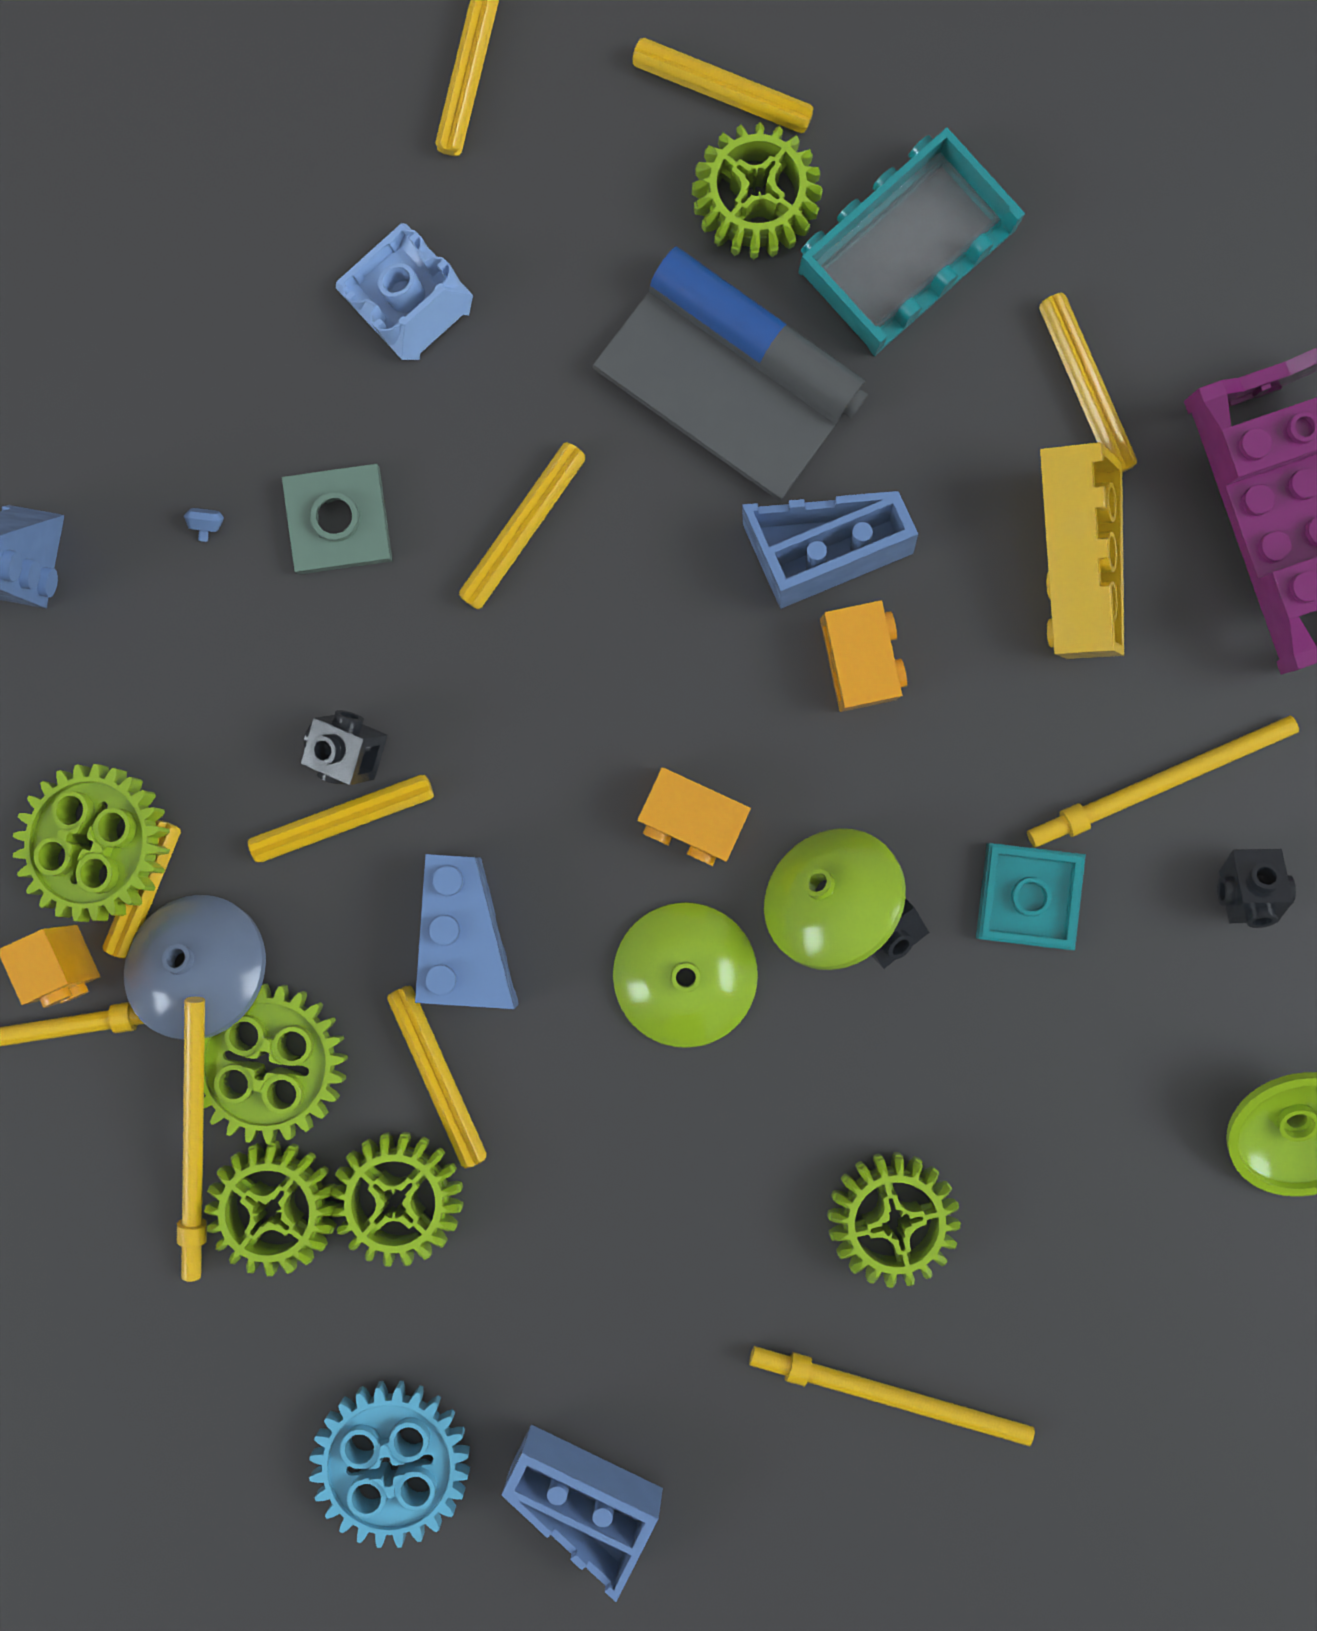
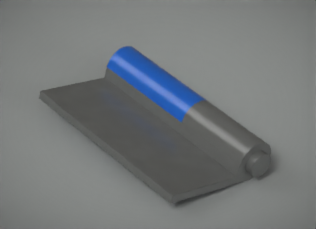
M678 246L674 247L663 259L651 280L649 292L593 364V369L778 501L783 499L845 414L852 419L868 396L862 390L866 382L864 378Z

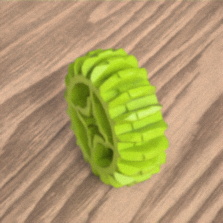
M761 121L756 125L754 134L748 135L744 126L740 124L736 128L735 140L722 132L718 139L719 148L708 145L705 149L704 158L706 162H699L696 165L695 176L699 180L692 183V195L699 198L694 202V212L698 216H705L701 225L704 233L717 230L714 239L717 247L723 245L728 239L731 240V253L734 256L741 252L742 246L750 247L749 254L753 260L758 257L760 247H766L767 253L773 258L778 253L779 241L786 248L791 249L795 246V234L806 236L810 229L808 220L817 218L819 207L815 202L821 200L823 190L821 186L815 184L819 181L821 174L819 167L809 166L813 157L811 149L797 152L800 143L797 135L791 137L787 142L781 140L783 129H781L780 125L773 130L772 136L764 134L765 128ZM747 161H764L759 165L746 163ZM782 171L788 176L794 187L796 200L793 205L784 199L785 193L777 186ZM722 178L730 183V190L737 196L731 212L724 206L718 193L717 187ZM766 184L765 195H761L759 191L758 196L751 194L748 198L749 188L752 187L755 192V187L763 188ZM755 217H764L770 220L764 223L748 222Z
M389 1132L383 1133L380 1136V1149L374 1141L367 1139L362 1143L364 1156L352 1150L346 1156L351 1168L341 1166L335 1173V1176L344 1184L336 1185L332 1188L330 1195L344 1202L334 1207L331 1215L334 1217H346L347 1220L339 1225L337 1232L339 1235H345L352 1230L355 1234V1237L348 1245L350 1250H356L361 1243L369 1247L365 1253L366 1261H372L378 1251L384 1252V1266H391L395 1260L396 1253H399L404 1266H409L414 1261V1249L421 1258L426 1260L432 1254L430 1243L442 1248L448 1240L442 1230L455 1231L458 1225V1221L448 1213L461 1212L463 1202L449 1196L461 1192L463 1185L461 1181L447 1182L446 1180L456 1171L457 1167L454 1163H449L442 1168L438 1165V1162L445 1154L442 1148L436 1149L432 1156L426 1154L424 1151L429 1144V1139L426 1137H422L415 1148L410 1147L411 1136L409 1132H403L400 1135L397 1146L394 1145L393 1137ZM394 1161L409 1164L415 1167V1169L407 1176L396 1177L386 1170L380 1172L375 1165ZM426 1178L430 1182L435 1196V1211L432 1220L424 1213L426 1208L419 1201L417 1194L419 1186ZM362 1179L370 1185L367 1190L371 1192L376 1202L375 1211L369 1218L366 1217L360 1202ZM411 1183L412 1186L405 1194L406 1197L402 1204L400 1203L397 1208L392 1206L387 1213L383 1214L382 1211L389 1204L388 1200L391 1198L392 1193L394 1194L397 1190L402 1191ZM397 1221L409 1229L414 1226L418 1231L408 1235H394L380 1230V1228L387 1222Z
M273 1141L271 1144H268L266 1154L258 1143L253 1144L248 1148V1157L241 1152L231 1156L232 1167L223 1165L217 1171V1175L222 1182H214L208 1188L207 1192L218 1200L209 1202L205 1206L204 1212L209 1215L218 1216V1219L207 1226V1232H222L223 1238L216 1243V1250H224L229 1245L234 1250L229 1258L230 1264L233 1265L242 1257L247 1258V1273H254L261 1262L267 1277L273 1276L277 1272L279 1263L287 1274L292 1273L297 1268V1260L308 1265L314 1259L313 1250L323 1251L328 1241L323 1234H332L336 1230L337 1224L332 1219L326 1217L331 1216L334 1207H337L339 1204L335 1201L326 1200L327 1197L331 1196L330 1194L336 1184L322 1185L320 1181L329 1173L328 1167H320L316 1172L309 1167L315 1161L316 1155L309 1152L301 1161L296 1159L299 1152L297 1144L288 1146L284 1155H282L279 1141ZM260 1171H274L282 1173L287 1177L281 1184L275 1187L268 1186L261 1181L254 1183L247 1176ZM299 1186L308 1201V1222L303 1219L304 1213L295 1204V1193ZM284 1191V1195L278 1202L280 1208L276 1211L278 1213L261 1224L267 1215L265 1208L270 1205L267 1203L272 1199L274 1200ZM238 1195L242 1197L240 1203L248 1209L250 1214V1222L247 1228L242 1224L238 1214ZM275 1230L284 1236L290 1233L297 1240L285 1244H270L259 1240L264 1232Z
M899 1152L893 1153L891 1166L886 1167V1162L881 1154L873 1156L876 1168L869 1171L862 1161L857 1162L855 1166L861 1177L855 1181L850 1175L843 1174L841 1180L849 1189L848 1193L834 1190L831 1194L833 1201L843 1206V1208H833L827 1212L830 1221L841 1223L829 1230L832 1241H843L836 1249L839 1258L844 1259L853 1256L850 1260L849 1268L854 1274L862 1271L867 1266L865 1277L872 1284L884 1272V1282L889 1288L895 1286L897 1274H902L907 1286L914 1285L915 1278L912 1272L920 1270L926 1279H931L933 1274L927 1264L934 1260L938 1265H946L947 1259L939 1250L941 1247L955 1249L957 1245L954 1238L946 1234V1232L957 1231L961 1228V1223L958 1219L947 1216L959 1209V1203L955 1199H944L951 1192V1185L947 1181H940L935 1184L939 1171L934 1166H930L921 1173L923 1162L916 1156L909 1161L906 1169H904L903 1156ZM893 1183H906L919 1188L927 1195L929 1203L919 1205L916 1201H900L894 1191ZM878 1187L876 1207L872 1211L862 1214L861 1220L855 1221L858 1208L863 1199ZM889 1200L901 1216L898 1218V1227H896L899 1239L887 1224L890 1220L889 1212H891ZM931 1219L926 1236L919 1245L911 1250L910 1238L912 1233L917 1228L927 1225V1220ZM869 1235L871 1239L882 1237L888 1239L895 1255L888 1256L875 1253L866 1248L857 1237Z

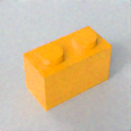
M882 600L824 612L820 622L839 711L843 712L891 702L902 697L901 688L907 687L906 670L903 660L901 658H894L891 641L897 639L895 619L891 611L884 612Z
M662 767L637 821L646 825L642 834L669 846L672 838H675L690 845L687 855L713 866L716 858L727 862L751 808Z
M78 925L44 928L0 948L1 961L21 1005L40 1001L42 1007L46 1008L59 1002L61 1004L88 993L89 990L86 984L101 977Z

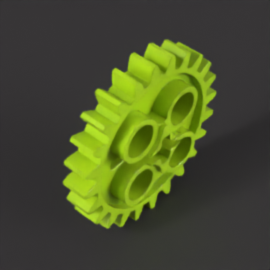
M77 764L74 766L73 774L59 770L56 772L58 785L47 781L40 783L45 795L43 798L30 795L27 797L30 805L34 808L32 814H18V818L27 824L26 831L13 833L14 838L24 841V848L14 852L13 857L26 859L27 865L20 869L17 875L18 877L34 879L26 890L27 894L42 895L39 906L41 908H55V916L71 918L72 916L73 921L89 922L90 918L92 921L105 922L108 921L109 913L112 916L126 915L125 903L136 906L142 904L138 893L139 889L155 890L156 887L148 878L150 873H164L165 871L160 864L155 862L156 855H165L170 851V849L158 845V838L170 833V830L157 827L155 823L165 814L164 809L148 807L156 797L155 793L145 790L140 791L143 781L133 777L127 778V771L112 768L109 771L108 766L93 764L91 769L90 767ZM82 803L83 813L80 820L77 821L76 809ZM123 819L125 831L119 839L116 830L120 820ZM63 848L65 850V860L60 867L58 856ZM105 864L107 867V878L101 884L99 873Z
M263 983L254 1003L238 1022L215 1036L205 1038L204 1093L206 1096L204 1097V1108L212 1105L216 1110L210 1120L212 1125L224 1118L229 1120L226 1135L231 1136L243 1127L245 1128L246 1142H252L259 1134V1131H262L266 1144H271L276 1140L278 1129H280L283 1137L288 1141L296 1136L295 1123L307 1132L314 1127L310 1113L321 1119L329 1113L322 1100L335 1102L339 1099V1093L330 1085L342 1083L346 1080V1075L334 1070L335 1065L346 1061L348 1055L334 1053L333 1047L345 1038L344 1035H329L327 1030L333 1026L336 1019L332 1017L321 1021L317 1017L323 1007L321 1002L309 1008L304 1006L307 992L301 991L290 1000L288 985L279 986L274 996H272L268 983ZM242 1022H249L256 1027L258 1041L255 1046L245 1045L240 1040L239 1027ZM289 1032H297L304 1037L306 1051L303 1056H295L287 1050L286 1037ZM226 1051H232L237 1055L251 1059H257L269 1053V1061L271 1063L304 1066L309 1069V1074L302 1075L299 1072L283 1067H277L265 1073V1065L263 1063L230 1060L226 1058L225 1053ZM232 1070H238L246 1076L248 1088L245 1094L234 1092L230 1087L228 1078ZM279 1080H286L294 1086L296 1099L293 1104L284 1103L277 1097L276 1084Z

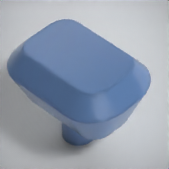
M191 508L184 514L188 528L199 530L198 541L207 542L208 532L218 531L224 520L220 511Z

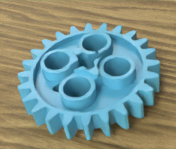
M379 1381L373 1397L362 1386L356 1393V1404L348 1397H343L338 1405L341 1414L330 1411L324 1420L329 1429L320 1428L314 1438L322 1447L314 1448L309 1461L321 1466L313 1470L309 1479L311 1482L324 1483L314 1497L315 1501L330 1499L331 1505L325 1514L326 1519L341 1514L344 1519L339 1532L344 1533L352 1525L358 1527V1543H361L369 1532L375 1534L377 1548L382 1547L387 1535H393L396 1546L401 1548L407 1532H410L417 1542H421L425 1533L424 1524L435 1532L439 1531L442 1523L440 1514L452 1517L456 1508V1504L452 1499L462 1500L466 1487L459 1481L468 1479L471 1467L460 1462L468 1458L470 1446L456 1445V1443L463 1438L465 1428L464 1426L449 1427L455 1415L453 1409L442 1414L436 1411L441 1399L439 1395L432 1398L428 1403L422 1401L423 1386L421 1385L412 1396H409L405 1393L404 1381H399L394 1393L388 1394L384 1381ZM406 1427L414 1428L422 1435L423 1441L417 1444H410L401 1437L400 1430ZM365 1435L369 1437L373 1442L374 1449L369 1451L358 1449L353 1444L352 1436ZM423 1455H431L433 1461L421 1459ZM390 1457L391 1464L399 1465L398 1469L391 1470L389 1462H382L383 1458ZM350 1466L354 1469L361 1470L359 1472L351 1473L348 1471V1467ZM420 1477L428 1483L430 1489L425 1492H416L408 1486L407 1479ZM371 1484L379 1490L381 1497L368 1499L361 1494L358 1486Z

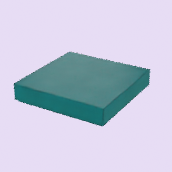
M986 843L976 939L1075 951L1086 854Z

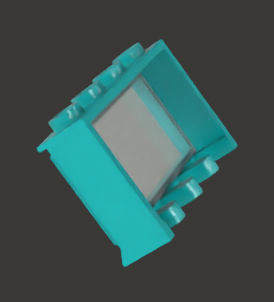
M947 127L934 139L930 135L921 139L908 154L910 160L898 171L894 167L885 171L872 187L874 192L861 203L857 198L849 203L838 215L836 220L839 223L827 234L822 230L817 232L801 249L803 255L798 273L801 276L804 275L866 344L874 357L1012 235L1025 215V212Z

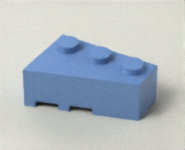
M899 491L836 496L835 500L806 503L804 499L789 500V504L760 507H758V503L742 505L744 529L780 609L912 555L918 538V532Z
M13 505L2 506V511H0V600L47 608L48 598L54 595L57 588L58 575L54 567L64 515Z
M425 854L415 1003L515 1009L519 1005L507 964L505 948L501 941L481 857Z
M531 1424L510 1466L502 1496L545 1537L548 1538L552 1535L571 1553L570 1560L581 1570L586 1567L606 1586L605 1593L617 1602L659 1519L663 1488Z

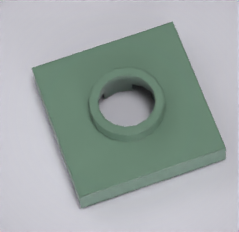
M378 464L282 477L295 573L300 575L393 561L381 473ZM336 500L344 501L350 506L352 512V520L349 527L337 534L322 530L318 524V511L325 502L328 504Z

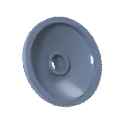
M192 895L171 901L149 916L135 934L124 965V985L128 1001L135 1014L149 1028L164 1036L184 1040V1000L188 997L205 998V1038L215 1036L238 1022L257 998L265 975L266 953L264 942L258 927L250 916L241 908L225 899L210 895ZM184 953L185 960L183 964L176 968L175 960L177 956Z

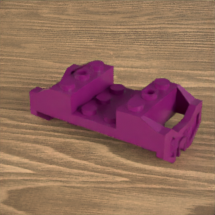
M1317 348L1245 376L1220 380L1200 387L1184 400L1188 415H1193L1279 658L1276 663L1281 675L1317 663V642L1314 643L1300 619L1301 616L1317 611V397L1231 426L1229 408L1253 398H1259L1279 391L1283 386L1317 372Z

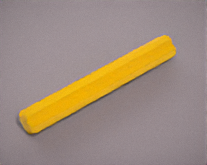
M470 0L435 141L437 150L445 155L455 157L462 153L499 0Z
M640 38L634 49L633 65L639 69L796 132L804 133L809 126L813 115V106L809 103L647 38Z
M1062 292L1049 296L1042 301L1039 310L1097 443L1101 442L1122 462V473L1126 472L1137 464V458L1069 301Z
M568 442L562 444L460 589L459 596L473 608L480 609L483 607L585 462V454L575 445Z
M418 775L251 837L248 840L250 854L255 862H264L431 800L434 797L431 783L427 776Z
M404 986L391 992L387 1000L461 1166L464 1169L473 1167L483 1162L487 1153L420 1003H415L416 994L411 986Z

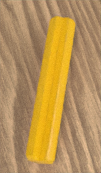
M157 820L155 821L157 827L170 830V833L158 838V845L170 849V851L165 855H156L155 860L156 863L166 870L181 830L174 824ZM151 872L148 878L156 887L155 890L139 889L138 893L142 904L136 906L125 903L126 915L114 917L102 946L104 952L117 958H126L136 932L146 919L164 873Z

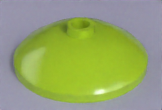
M838 828L814 834L795 845L781 859L771 875L764 899V915L768 931L776 945L788 957L803 966L819 970H835L855 965L879 950L896 929L902 916L906 898L903 871L898 860L888 847L879 839L866 832ZM827 880L826 886L821 891L815 892L817 886L822 881Z
M688 902L673 903L659 907L636 921L619 945L613 968V983L616 997L622 1011L632 1025L656 1042L682 1048L703 1046L719 1040L731 1032L742 1021L751 1007L758 979L756 957L748 938L741 928L731 918L714 908ZM683 968H689L695 973V981L689 986H682L676 980L678 971Z
M1317 1072L1295 1073L1271 1080L1246 1096L1232 1114L1226 1135L1229 1155L1241 1176L1257 1188L1283 1196H1311L1317 1194Z

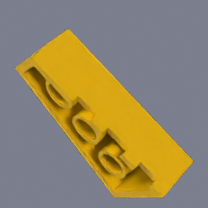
M1101 442L1040 449L1049 570L1046 586L1048 597L1051 599L1052 618L1047 623L1048 644L1051 648L1054 647V654L1065 659L1124 656L1122 462Z

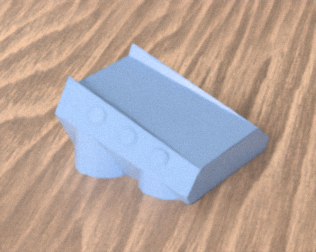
M404 223L397 226L336 282V289L402 360H420L421 352L462 315L469 316L473 298L471 292L460 282L451 265L443 257L436 256L427 247L422 237Z

